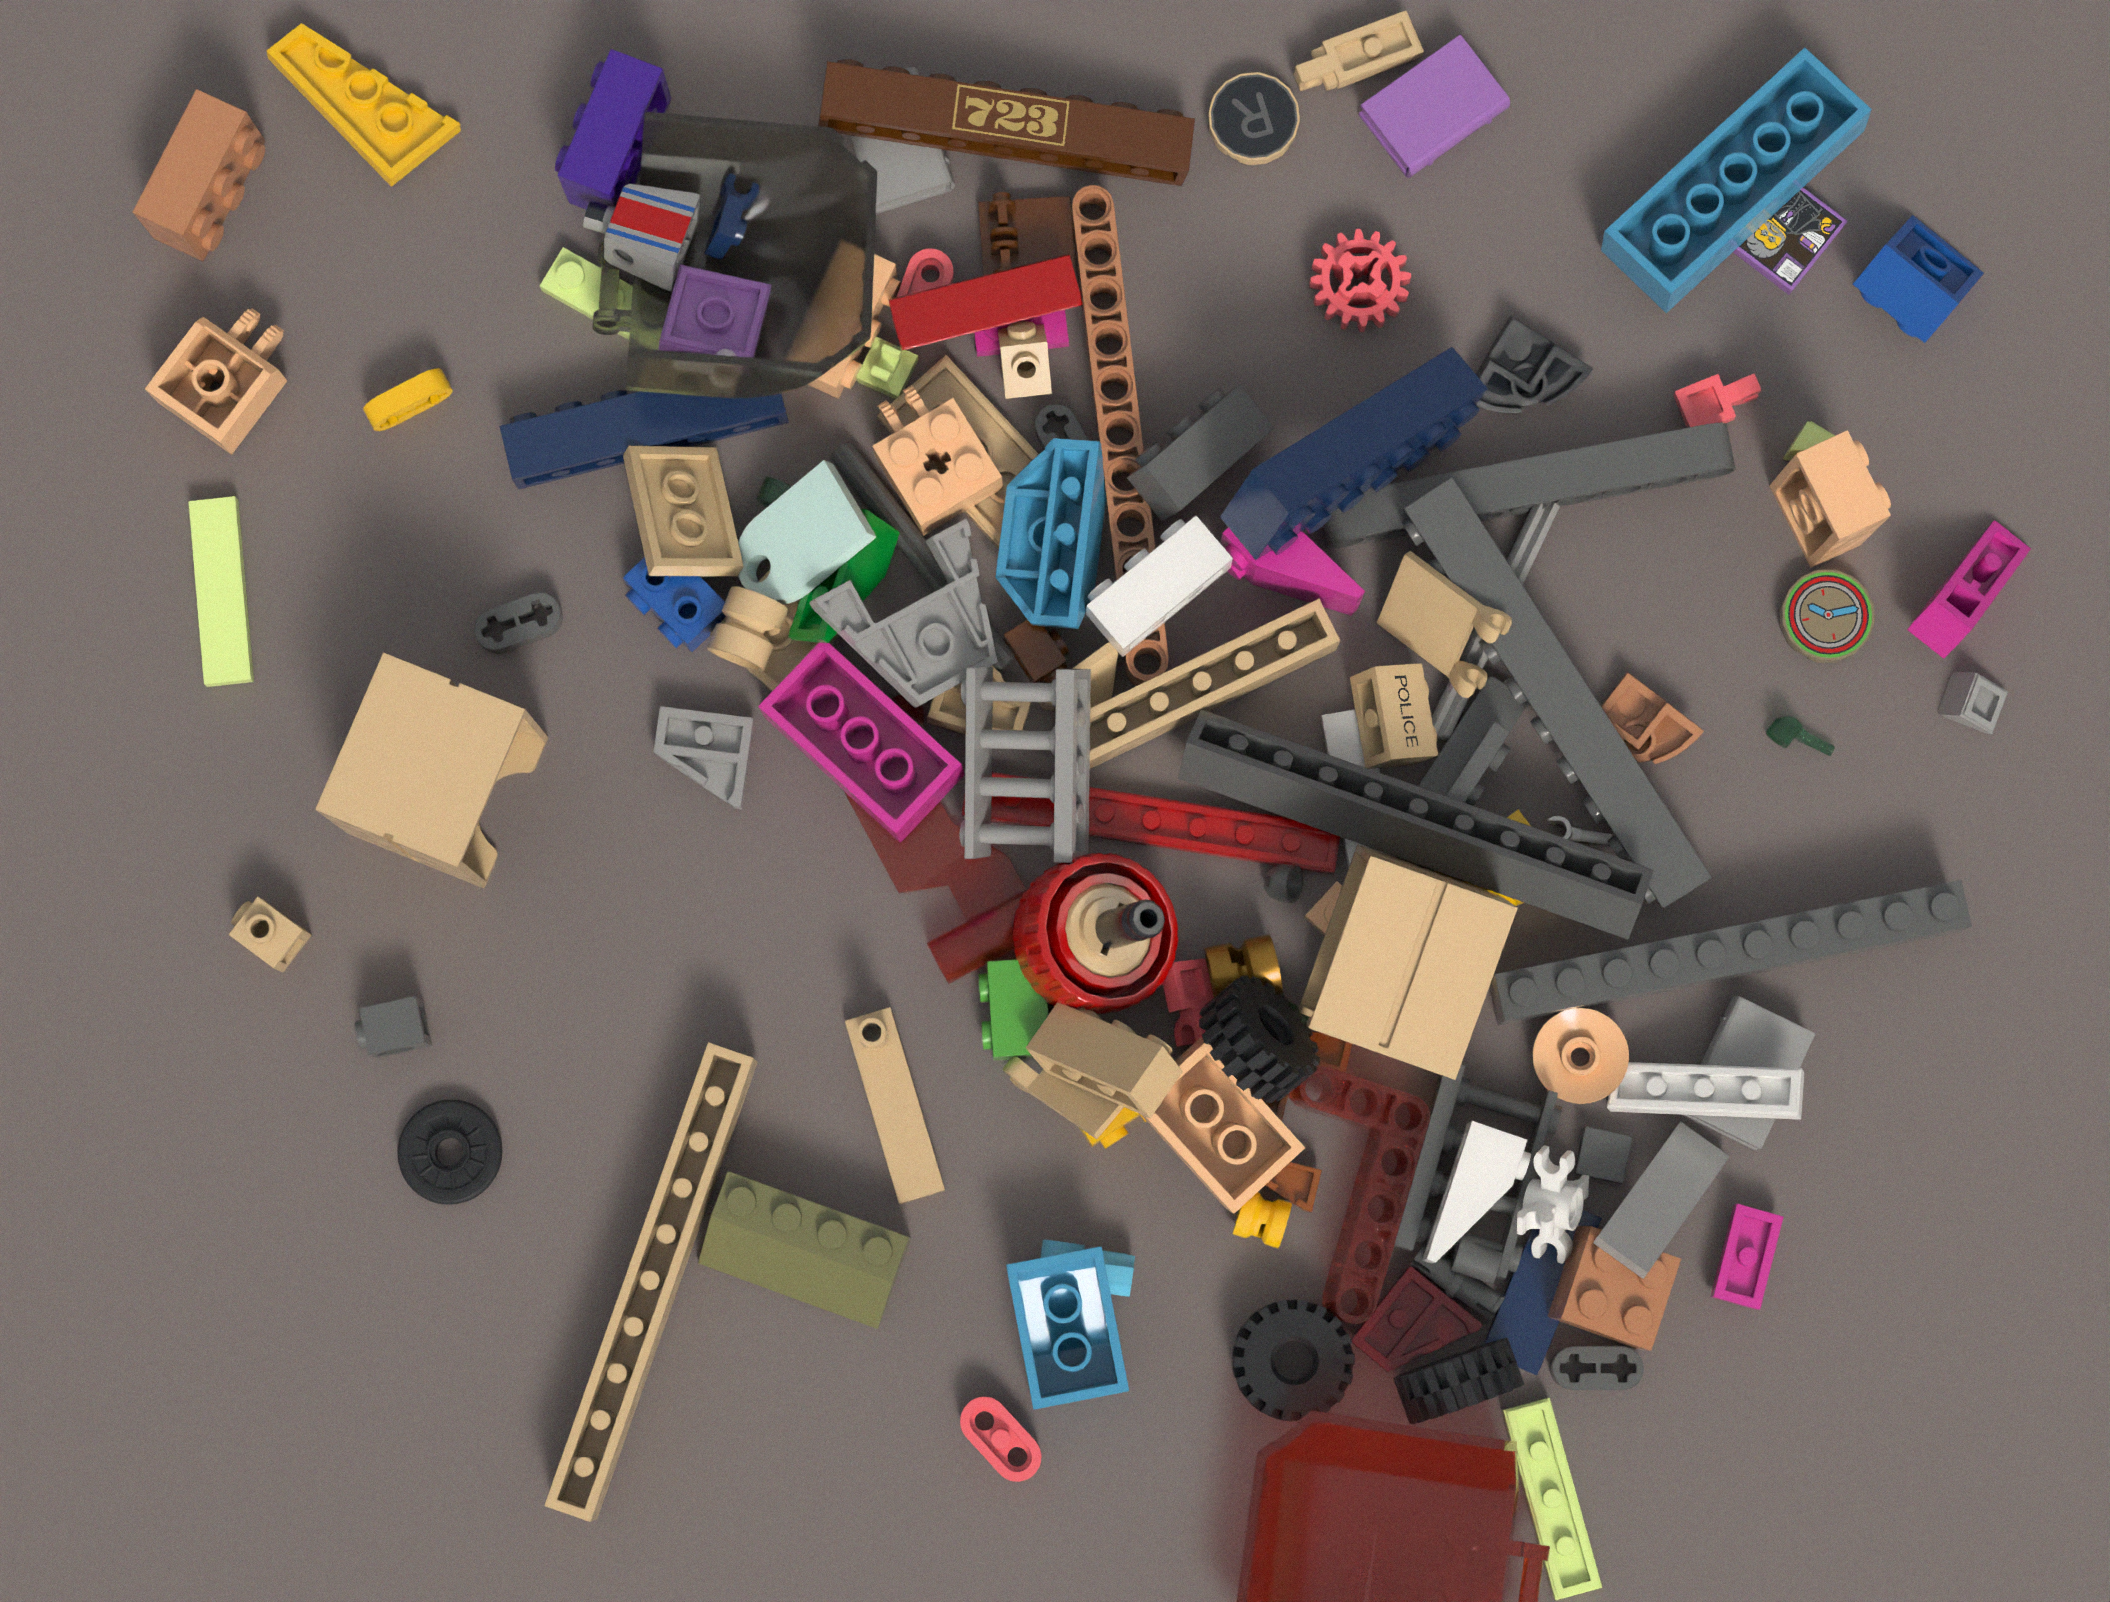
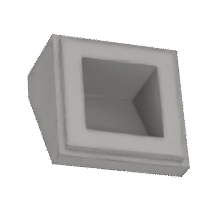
M1955 671L1949 679L1938 713L1947 719L1983 733L1992 734L2008 691L1978 673Z

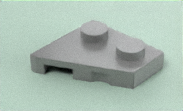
M660 706L653 753L733 808L742 810L755 720L750 717Z

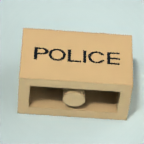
M1422 663L1375 666L1350 677L1365 768L1409 766L1438 756L1436 745L1437 733L1432 723L1428 700L1429 688L1424 678Z

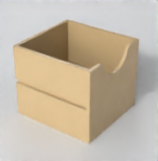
M383 652L315 810L352 836L485 888L497 860L498 852L485 838L480 827V817L495 782L511 774L533 772L549 737L526 709L461 683L457 687L449 678Z
M1357 844L1298 1010L1301 1014L1309 1016L1307 1026L1312 1030L1456 1080L1518 908L1501 895Z

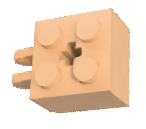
M253 308L244 311L228 333L205 317L197 320L145 388L157 403L231 455L287 382L279 369L267 362V359L283 337V329L277 325H271L251 350L243 345L260 321V313ZM214 381L220 384L223 383L216 391L210 389Z
M911 385L902 391L906 403L915 412L918 419L904 427L899 420V415L894 406L889 404L887 400L877 405L893 434L872 447L878 463L924 536L1003 489L1001 474L954 398L929 412ZM933 460L947 461L944 474L940 475L935 469L929 472L926 469L930 468V462Z

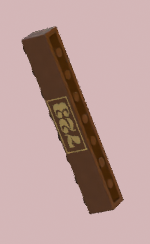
M841 59L836 63L827 61L817 130L1182 186L1190 167L1195 118L1183 117L1181 112L1172 109L1150 112L1138 110L1136 105L1127 102H1115L1111 105L1093 103L1092 99L1082 95H1069L1066 98L1047 96L1045 91L1037 88H1023L1020 91L1002 89L998 83L992 81H977L974 84L957 82L954 77L946 74L936 73L925 77L912 75L908 70L901 67L888 66L880 70L864 67L862 63L855 60Z

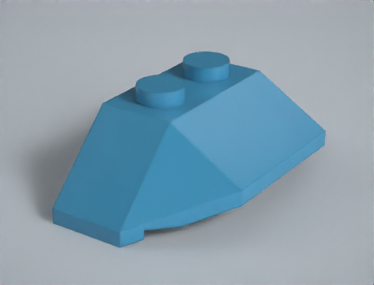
M1053 438L1044 447L1045 450L1035 457L1007 485L995 577L1032 625L1079 629L1086 613V606L1091 602L1087 596L1096 586L1106 505L1102 445L1099 441Z

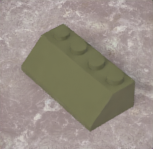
M727 1171L710 1217L698 1264L878 1329L911 1238Z

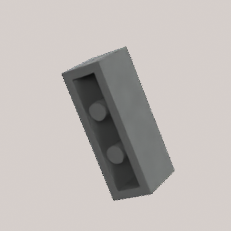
M1240 384L1225 394L1220 388L1215 390L1198 404L1199 408L1203 411L1194 420L1189 415L1182 418L1167 431V434L1171 437L1170 441L1163 447L1158 442H1155L1135 459L1140 466L1127 479L1161 521L1181 511L1274 429V426Z

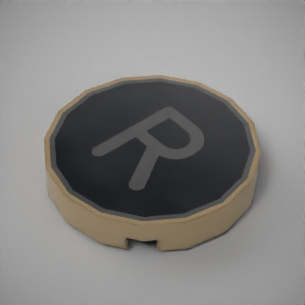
M1260 72L1239 74L1225 81L1213 95L1208 111L1209 134L1218 150L1226 156L1228 154L1231 158L1237 159L1239 163L1246 165L1267 164L1283 156L1294 141L1300 123L1298 102L1290 88L1276 77Z

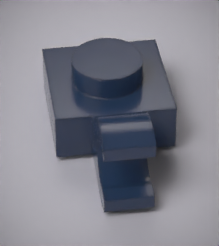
M732 173L728 175L720 189L721 203L715 214L704 254L719 260L723 259L731 245L738 247L741 243L747 227V220L741 218L742 212L752 206L759 194V185L755 182L752 183L747 194L738 193L734 188L736 175Z

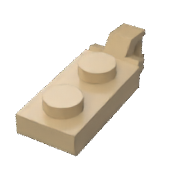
M1403 11L1322 41L1321 47L1311 51L1313 60L1296 65L1293 76L1300 91L1319 86L1324 83L1326 91L1336 87L1339 89L1419 59L1423 56L1424 50L1407 11Z

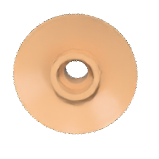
M1575 1008L1565 1010L1553 1016L1540 1029L1533 1046V1065L1538 1079L1548 1091L1558 1093L1557 1098L1566 1102L1587 1104L1599 1101L1610 1095L1620 1085L1627 1072L1629 1050L1623 1032L1608 1016L1592 1009ZM1582 1048L1587 1051L1589 1061L1586 1065L1577 1066L1572 1062L1571 1053L1574 1049Z

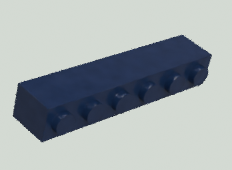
M754 357L751 371L737 368L725 370V372L731 371L736 373L733 380L727 383L717 382L711 377L709 370L702 369L692 373L689 380L673 383L672 379H661L647 384L644 391L628 394L626 390H617L602 395L599 402L583 405L580 401H573L557 406L554 413L538 417L537 413L533 412L513 416L509 419L510 424L499 426L512 480L518 490L625 464L623 455L628 446L694 447L787 424L789 420L773 359L764 361L763 357Z

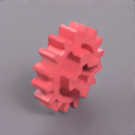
M1356 229L1354 238L1350 241L1341 232L1336 237V248L1327 243L1322 246L1321 254L1326 260L1314 259L1312 270L1321 274L1310 278L1309 288L1321 290L1315 295L1313 303L1315 306L1327 304L1328 308L1324 316L1327 321L1336 315L1342 317L1341 329L1345 330L1350 321H1356L1359 332H1364L1369 320H1372L1378 328H1381L1385 322L1384 313L1394 318L1399 314L1400 308L1395 301L1406 302L1409 291L1400 287L1409 284L1411 280V273L1400 271L1406 265L1407 257L1406 255L1396 257L1392 255L1396 246V242L1393 240L1385 246L1379 244L1380 232L1375 231L1370 240L1363 239L1361 229ZM1353 253H1365V254H1369V255H1368V256H1353L1352 254H1353ZM1385 267L1390 275V291L1386 289L1387 285L1381 281V274ZM1331 270L1334 271V276L1340 281V286L1335 294L1330 285L1329 275ZM1371 270L1367 284L1362 282L1349 291L1353 277L1359 279L1363 275L1366 276ZM1363 304H1366V305L1369 306L1368 308H1355V307H1351L1352 305H1363Z

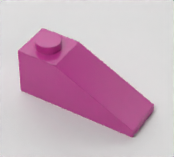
M1994 520L1929 599L1907 630L1944 659L1974 628L2031 548Z

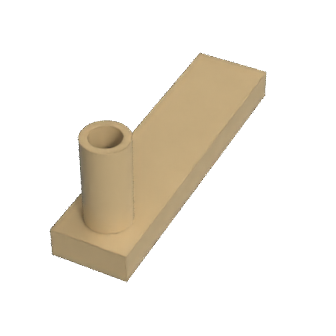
M891 1007L846 1020L845 1024L899 1204L945 1191Z

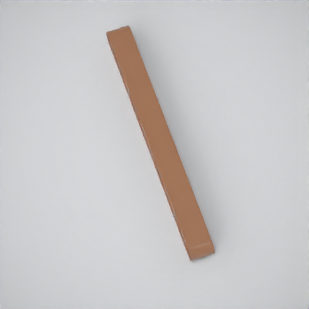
M1089 185L1076 192L1073 198L1072 226L1080 293L1083 303L1082 310L1098 441L1102 445L1106 512L1114 579L1116 582L1124 575V565L1134 555L1143 549H1146L1149 553L1155 549L1151 507L1135 487L1129 491H1121L1112 482L1113 477L1118 473L1128 472L1131 474L1140 466L1135 459L1144 452L1114 202L1111 194L1106 189L1097 185ZM1096 204L1102 207L1105 213L1099 219L1090 220L1085 218L1080 211L1086 205ZM1099 248L1107 251L1110 259L1104 264H1093L1088 261L1086 254L1092 249ZM1108 293L1113 296L1116 303L1111 308L1104 310L1096 308L1091 303V299L1096 294ZM1109 337L1116 339L1121 344V349L1115 354L1108 355L1100 352L1096 344L1101 339ZM1117 382L1126 388L1127 393L1121 399L1111 400L1105 397L1101 390L1106 384ZM1123 427L1132 434V439L1127 444L1115 445L1109 441L1107 434L1113 428ZM1131 517L1139 520L1144 529L1140 534L1130 537L1122 534L1117 525L1124 518ZM1165 623L1124 656L1127 677L1135 686L1167 672L1169 656ZM1151 654L1158 659L1160 668L1153 674L1145 675L1137 671L1134 661L1140 655Z

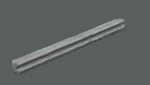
M1552 501L1551 505L1546 509H1542L1543 504L1532 506L1506 560L1522 585L1560 508L1555 501ZM1474 628L1460 660L1477 665L1483 669L1488 657L1478 642L1481 638ZM1450 680L1432 715V723L1436 729L1437 738L1445 741L1450 738L1469 699L1459 695L1453 688Z

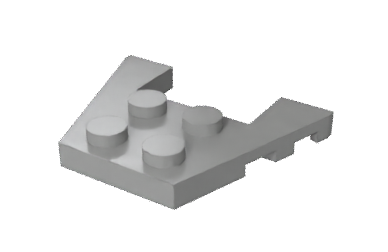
M967 519L926 540L928 547L948 581V585L889 617L874 623L851 580L809 602L812 609L914 708L962 683L966 677V668L990 667L998 663L986 604H982L977 577L980 574L977 559L972 558L968 538L972 535Z

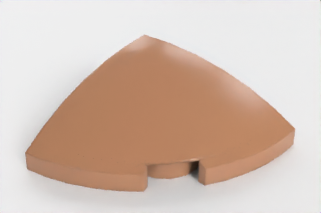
M1629 672L1624 674L1601 705L1637 763L1652 760L1654 764L1666 761L1687 749L1704 732L1703 729Z

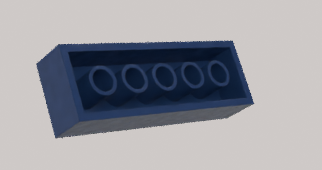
M1451 347L1253 468L1220 518L1255 560L1270 551L1278 555L1288 549L1298 539L1297 534L1306 529L1311 534L1320 529L1332 517L1330 513L1338 508L1343 513L1353 508L1365 496L1364 492L1368 489L1373 488L1375 492H1378L1396 478V472L1403 467L1408 472L1418 467L1430 455L1429 451L1437 447L1441 452L1451 446L1462 434L1458 428L1468 423L1480 411L1476 404L1488 388L1457 351Z

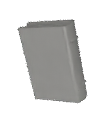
M915 67L906 69L912 75H919L918 69ZM849 135L874 215L950 192L954 189L955 182L949 167L950 159L946 157L944 150Z
M1733 995L1723 1016L1719 1018L1720 1023L1700 1065L1800 1068L1816 1033L1740 996ZM1683 1115L1754 1151L1762 1149L1776 1119Z

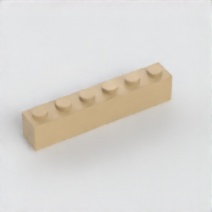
M1320 599L1090 708V769L1197 718L1201 710L1210 712L1336 651L1340 639Z

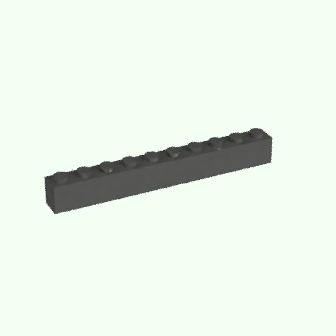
M1453 477L1405 507L1404 512L1408 518L1402 521L1401 524L1416 546L1424 542L1434 558L1429 560L1427 564L1482 605L1503 611L1511 617L1512 624L1508 633L1505 635L1500 633L1498 639L1493 643H1487L1483 639L1478 642L1491 663L1495 665L1502 661L1511 675L1504 683L1517 703L1520 705L1527 701L1537 715L1530 723L1543 743L1546 745L1553 740L1561 752L1562 757L1556 760V763L1568 782L1573 784L1579 780L1585 789L1588 797L1581 801L1594 822L1598 824L1605 820L1614 836L1607 840L1616 856L1654 870L1644 898L1649 904L1656 900L1662 908H1665L1711 879L1712 877Z
M1204 710L1200 711L1185 745L1178 775L1180 780L1625 939L1630 937L1654 871Z
M1962 880L1497 973L1493 975L1490 991L1499 1026L1554 1015L1565 1010L1588 1008L1959 933L1972 927Z

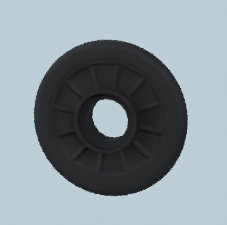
M461 1100L436 1101L417 1111L405 1125L398 1143V1163L407 1184L424 1199L438 1204H460L479 1196L491 1185L501 1165L502 1141L493 1120L479 1107ZM454 1138L461 1143L463 1155L455 1165L446 1166L438 1159L437 1149L445 1139Z

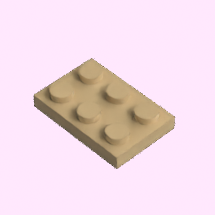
M628 446L623 458L649 576H738L744 566L717 448Z

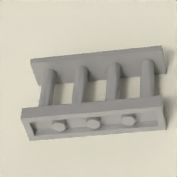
M993 667L966 668V677L961 685V698L966 705L965 819L961 823L959 832L960 843L965 847L964 859L991 856V844L1050 846V849L1054 851V862L1072 863L1074 858L1089 853L1091 669H1056V678L1052 683L993 682ZM993 701L1051 702L1053 707H1056L1055 726L1051 731L992 730ZM992 749L1051 750V753L1055 755V774L1052 775L1051 779L992 777ZM992 796L1050 798L1052 803H1054V822L1050 827L991 825Z

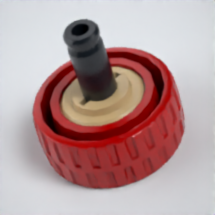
M1091 853L1074 858L1072 863L1060 862L1045 870L1042 875L1036 877L1030 883L1029 889L1023 893L1020 899V904L1014 917V951L1024 977L1036 993L1040 994L1048 1003L1053 1006L1060 1003L1076 1010L1084 1008L1095 1012L1097 1015L1108 1014L1140 1003V1001L1155 993L1156 988L1163 984L1175 961L1178 948V923L1171 899L1162 884L1148 869L1142 867L1136 861L1130 858H1123L1118 854Z

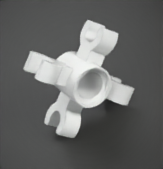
M1544 1145L1534 1157V1168L1541 1177V1180L1534 1178L1527 1186L1523 1200V1209L1517 1213V1234L1523 1235L1529 1229H1540V1234L1532 1242L1533 1256L1540 1258L1547 1250V1243H1550L1557 1249V1262L1563 1264L1573 1249L1572 1240L1565 1231L1575 1230L1580 1222L1584 1200L1589 1195V1175H1582L1580 1179L1575 1181L1567 1180V1175L1575 1165L1573 1151L1567 1150L1560 1158V1166H1557L1549 1159V1146Z

